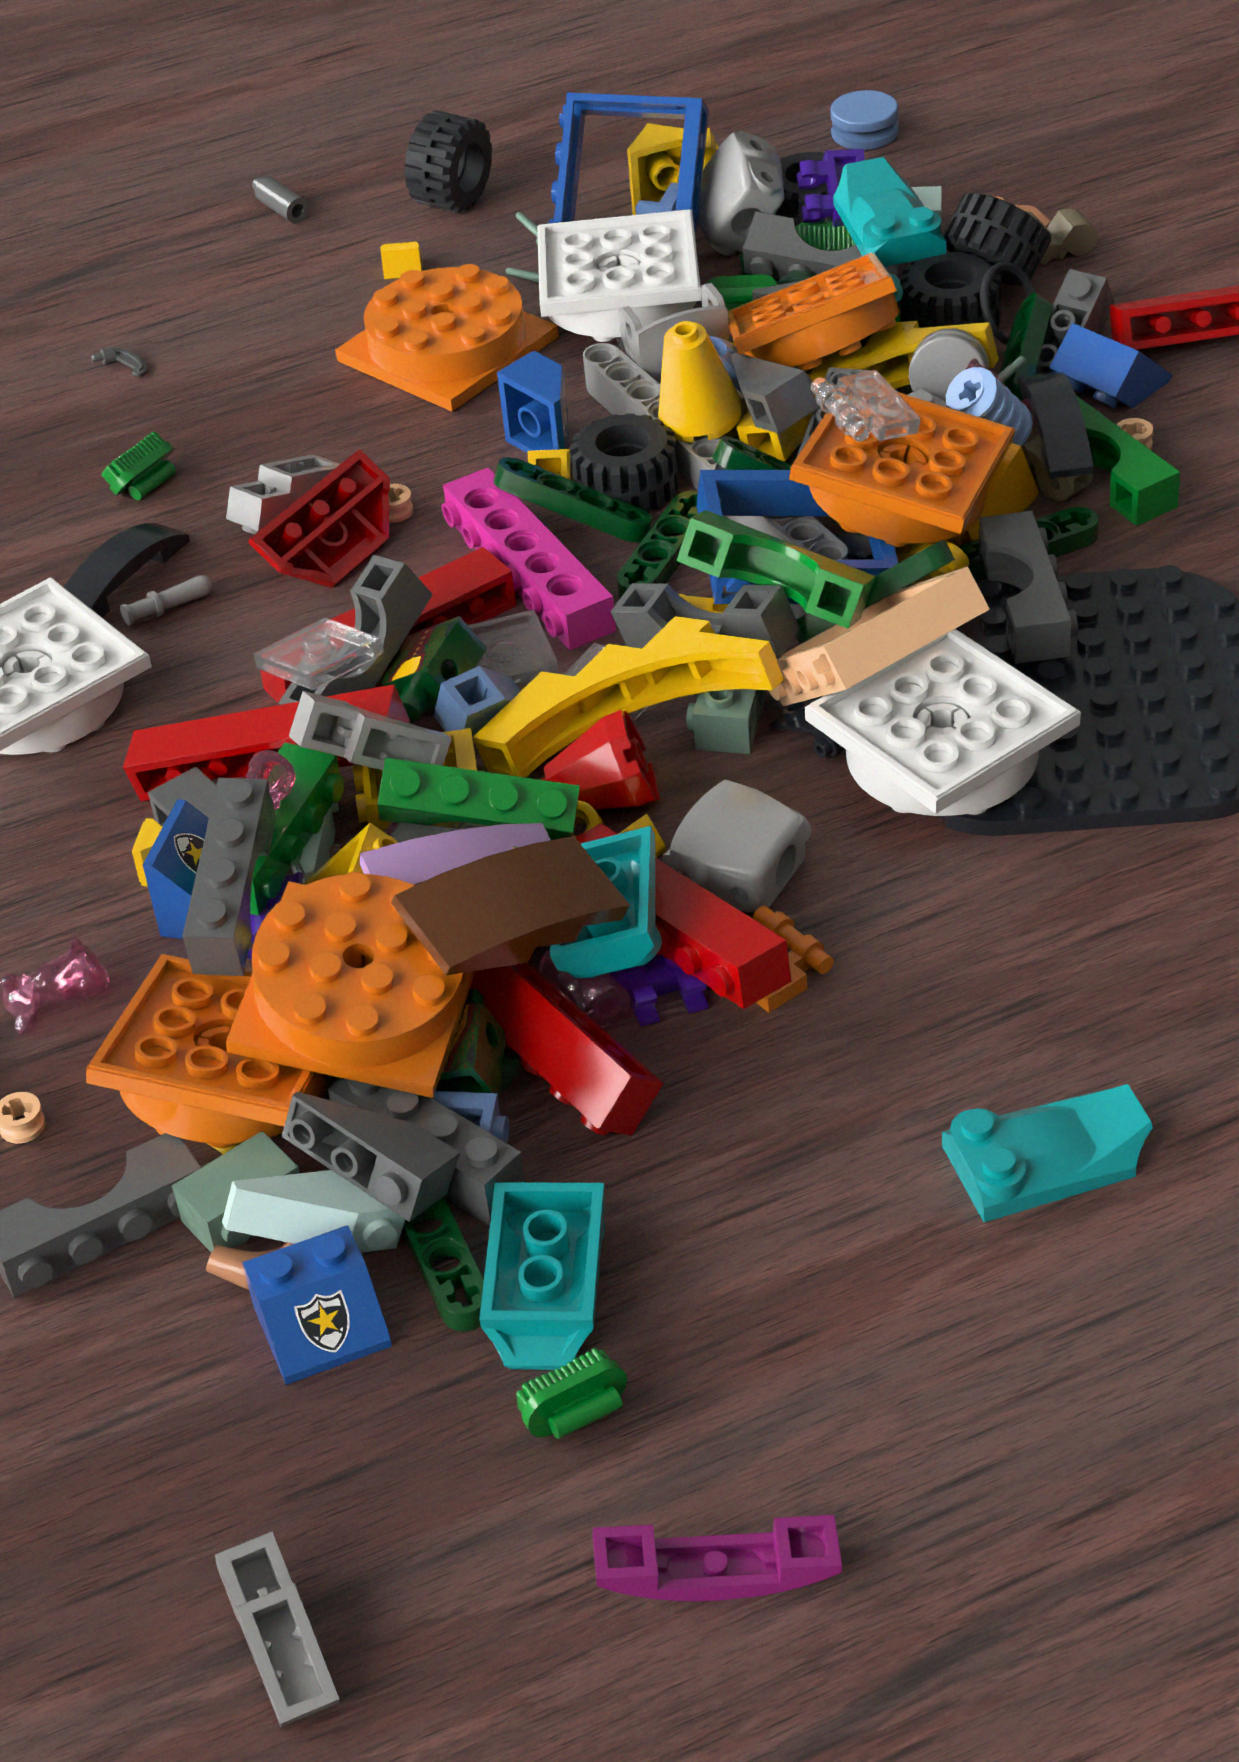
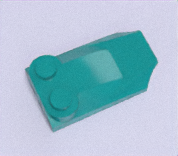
M884 157L849 163L843 167L838 188L833 196V205L862 256L871 252L875 253L883 266L887 267L946 254V240L941 233L940 216L923 205L910 184Z
M648 826L582 843V847L630 904V907L621 921L583 926L576 941L551 945L550 957L557 970L568 972L572 977L581 979L641 966L650 962L658 953L662 944L661 935L655 925V834L652 827Z
M1128 1084L999 1116L985 1109L965 1110L952 1120L949 1130L942 1132V1147L982 1221L985 1223L1136 1177L1140 1150L1153 1127L1150 1118Z
M495 1182L479 1320L482 1330L493 1342L504 1366L508 1369L555 1370L556 1368L560 1369L562 1365L566 1366L568 1362L573 1363V1359L583 1342L594 1329L601 1246L606 1232L604 1222L606 1199L604 1183Z

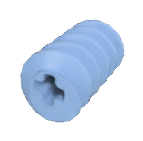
M972 367L958 374L949 385L946 394V404L948 407L1015 429L1012 443L1022 446L1026 442L1033 425L1032 414L1007 387H1004L999 379L995 378L991 371L983 367Z

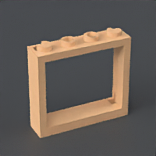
M968 566L908 586L865 608L861 619L849 629L836 624L783 653L780 658H776L784 680L773 691H769V693L775 700H780L782 706H787L847 690L990 609Z

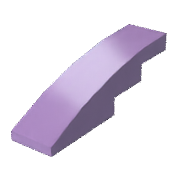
M542 823L501 824L461 829L410 839L360 853V867L364 874L388 876L417 885L441 873L486 856L511 850L513 846L522 847L551 839Z

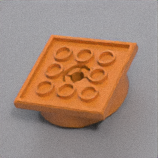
M871 252L729 310V329L739 355L744 354L789 367L798 366L800 370L806 371L823 363L821 357L836 351L839 356L852 353L862 347L860 340L896 325L895 317H897L900 310L893 292L897 290L888 271L876 254Z
M465 264L459 267L436 268L425 271L409 270L404 272L400 279L377 290L364 312L365 330L342 344L335 351L338 362L453 412L498 380V371L532 351H540L557 339L559 333L558 325L523 311L519 291L506 277L480 270L474 264Z
M848 378L792 464L789 480L808 485L817 504L830 517L839 522L841 528L847 532L861 533L884 540L887 544L895 547L905 546L908 543H931L943 539L947 540L961 536L981 517L989 483L1013 442L1015 429L864 381Z
M350 872L344 875L332 876L307 885L288 881L281 901L267 914L256 933L252 949V976L227 1037L226 1049L228 1053L433 1098L475 971L445 975L393 907L391 901L394 895L415 886L414 884L388 876L363 874L361 872Z
M161 954L87 1066L86 1083L119 1090L127 1107L138 1118L155 1128L160 1135L167 1133L186 1140L208 1143L216 1148H228L236 1143L245 1142L261 1131L269 1138L282 1134L292 1095L296 1092H301L324 1099L328 1087V1075L228 1053L226 1040L252 973L244 971V976L193 974L189 959Z

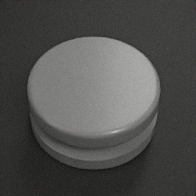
M954 328L937 330L926 336L919 343L913 354L909 366L911 388L913 392L921 388L946 402L949 385L962 371L972 367H983L989 370L987 353L978 339L966 331Z

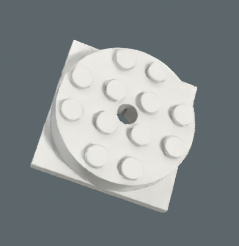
M690 209L541 224L537 226L541 317L548 316L553 323L561 328L577 334L592 336L596 341L606 342L615 337H621L620 308L629 306L639 318L642 327L663 317L693 309L697 301H702L693 214Z
M48 578L0 604V754L19 755L43 751L54 753L64 749L67 744L100 729L105 724V720L117 707L123 693V683L152 667L149 654L52 578Z
M957 629L948 632L847 690L825 695L805 707V720L846 749L848 768L855 781L864 791L878 801L891 806L897 812L930 816L981 814L988 808L1007 800L1025 786L1033 775L1038 763L1039 750L1078 727L1081 717L1079 710Z

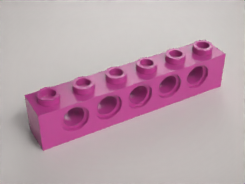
M488 467L443 485L445 503L442 504V512L447 524L450 527L457 528L463 535L469 548L477 550L484 547L512 571L514 591L522 598L527 610L532 615L536 614L544 622L547 631L552 637L557 636L569 650H573L616 632V622L611 614V610L614 608L613 596L515 495L505 492L494 485L493 479L495 474Z

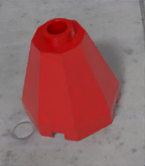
M624 710L616 711L601 718L545 765V778L540 779L580 785L578 800L590 804L595 810L644 807L661 800L653 765L651 762L647 763L643 753L646 751L643 739L629 712Z

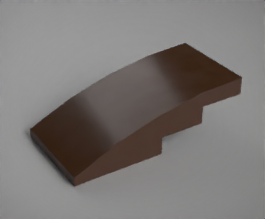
M574 836L533 843L486 856L441 873L394 895L391 901L393 907L445 975L528 963L536 947L574 942L583 926L621 921L630 907L627 900Z

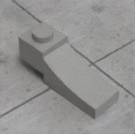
M314 454L261 464L258 481L230 486L226 519L243 525L242 529L245 532L256 534L340 464Z
M305 691L302 692L289 733V737L300 747L345 757L350 763L383 770L385 757L443 766L452 739L442 732L405 723L350 705L345 701Z
M273 1531L215 1554L219 1574L261 1675L280 1727L339 1704V1697L295 1583H292Z

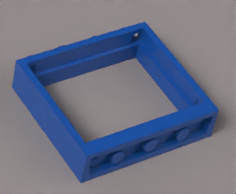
M567 92L566 105H563V111L559 113V124L563 128L562 143H557L555 151L556 165L559 166L558 180L553 181L551 190L552 203L555 204L554 219L550 218L548 224L575 221L585 115L685 119L676 211L692 210L696 242L709 108L702 98Z
M700 470L696 505L698 514L707 510L720 516H829L817 504L808 485L789 480L790 470ZM869 536L868 539L874 560H835L874 576L898 564L894 546L887 544L884 540ZM709 574L714 604H730L743 585H759L740 579L718 578ZM723 586H726L727 592L737 593H723ZM786 596L789 604H798L796 601Z

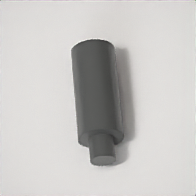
M270 176L257 177L253 181L252 187L255 190L256 198L289 222L297 224L307 217L309 213L308 202Z

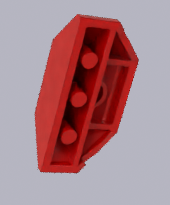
M358 449L254 534L248 543L279 573L334 588L388 541L390 509L388 492L390 491V477L361 449Z

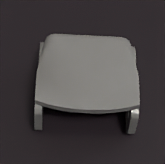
M733 132L720 145L705 166L702 175L697 224L705 234L709 244L719 253L727 256H734L736 252L742 253L755 212L775 215L785 199L782 166L775 147L771 146L765 139L747 132Z
M712 283L701 285V308L678 312L656 320L642 327L639 318L629 306L619 309L620 331L626 355L659 384H661L664 336L675 324L682 321L698 323L706 329L709 336L729 340L728 309L725 307L722 295Z
M723 780L700 798L684 817L673 837L670 850L662 857V862L679 872L678 869L686 871L691 877L690 880L741 912L754 914L760 906L766 905L769 908L803 863L806 857V843L811 837L812 829L806 817L800 812L789 808L757 789L729 780Z

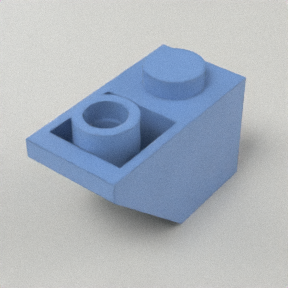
M478 666L441 683L434 717L445 732L471 728L473 737L521 690L510 676Z

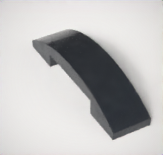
M1063 372L1018 376V386L1026 407H1031L1042 439L1041 454L1049 478L1093 474V462L1086 427L1076 394L1068 377Z
M144 523L130 527L98 547L77 568L64 588L103 618L110 611L107 597L150 559L164 564L190 541L189 534L159 523Z

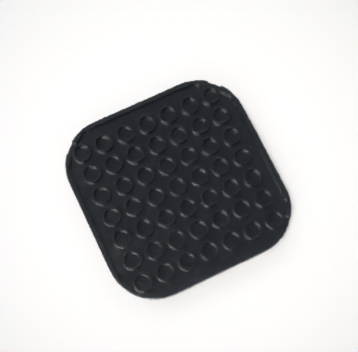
M1172 565L1149 569H1118L1106 572H1075L1067 575H1058L1057 581H1064L1068 596L1067 609L1075 610L1078 623V635L1071 638L1070 657L1015 664L1006 637V599L1019 594L1023 590L1014 585L987 579L976 581L990 610L956 629L1081 712L1080 725L1039 750L1038 763L1033 775L1017 793L1007 800L988 808L981 814L938 816L945 819V827L969 834L1004 836L1214 820L1239 813V600L1234 593L1210 579L1184 572Z

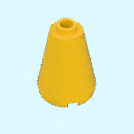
M682 321L675 324L664 336L658 410L659 420L664 422L665 427H670L673 430L676 440L682 442H694V437L704 435L708 436V441L717 439L731 431L741 418L740 395L706 329L702 325L690 321Z

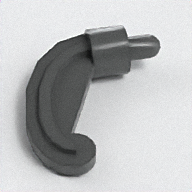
M108 347L100 349V353L91 356L93 362L102 361L103 364L118 360L133 368L132 374L136 377H141L147 372L146 362L138 354L130 350Z

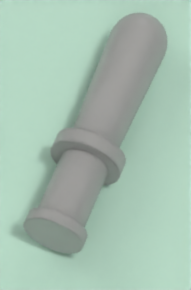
M199 575L160 593L155 591L148 592L145 599L129 605H121L122 617L126 624L130 626L134 624V621L152 614L156 617L162 616L166 609L209 595L213 589V582L209 577Z

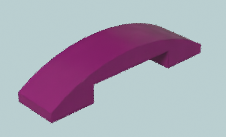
M834 1515L774 1518L773 1532L676 1538L655 1539L653 1524L592 1528L597 1587L636 1597L671 1601H720L764 1596L804 1587L835 1576L842 1571Z

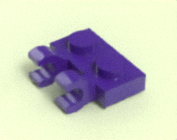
M863 149L828 150L824 153L823 161L805 160L800 162L801 172L797 173L799 189H812L822 183H827L828 195L810 194L805 196L806 206H802L804 223H817L827 217H832L833 227L845 226L833 205V196L838 188L843 167L849 163L865 160Z
M656 954L650 962L644 965L602 974L615 1007L630 1003L640 1027L660 1022L654 1003L657 1002V996L679 991L689 1014L708 1009V1003L702 991L706 989V984L693 975H687L679 966L661 954Z

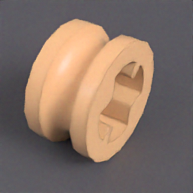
M1128 418L1117 423L1122 430L1152 450L1153 426L1150 422L1140 418Z
M390 484V491L388 492L389 523L402 522L413 514L411 491L405 485Z
M15 1092L0 1100V1134L7 1142L18 1144L32 1141L45 1129L46 1120L39 1099L34 1094ZM21 1115H24V1116H25V1118H22V1119H20V1120H15V1118L18 1117V1116H21Z

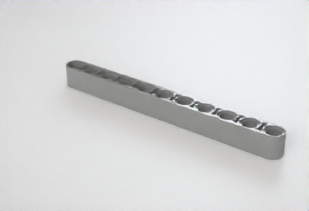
M597 343L584 350L583 362L586 389L592 397L613 415L635 413V415L652 416V420L659 419L660 384L612 344ZM707 435L694 437V442L676 440L678 473L696 490L699 487L700 470H727L712 458L721 437L709 441ZM727 516L730 520L830 559L848 560V548L813 516Z

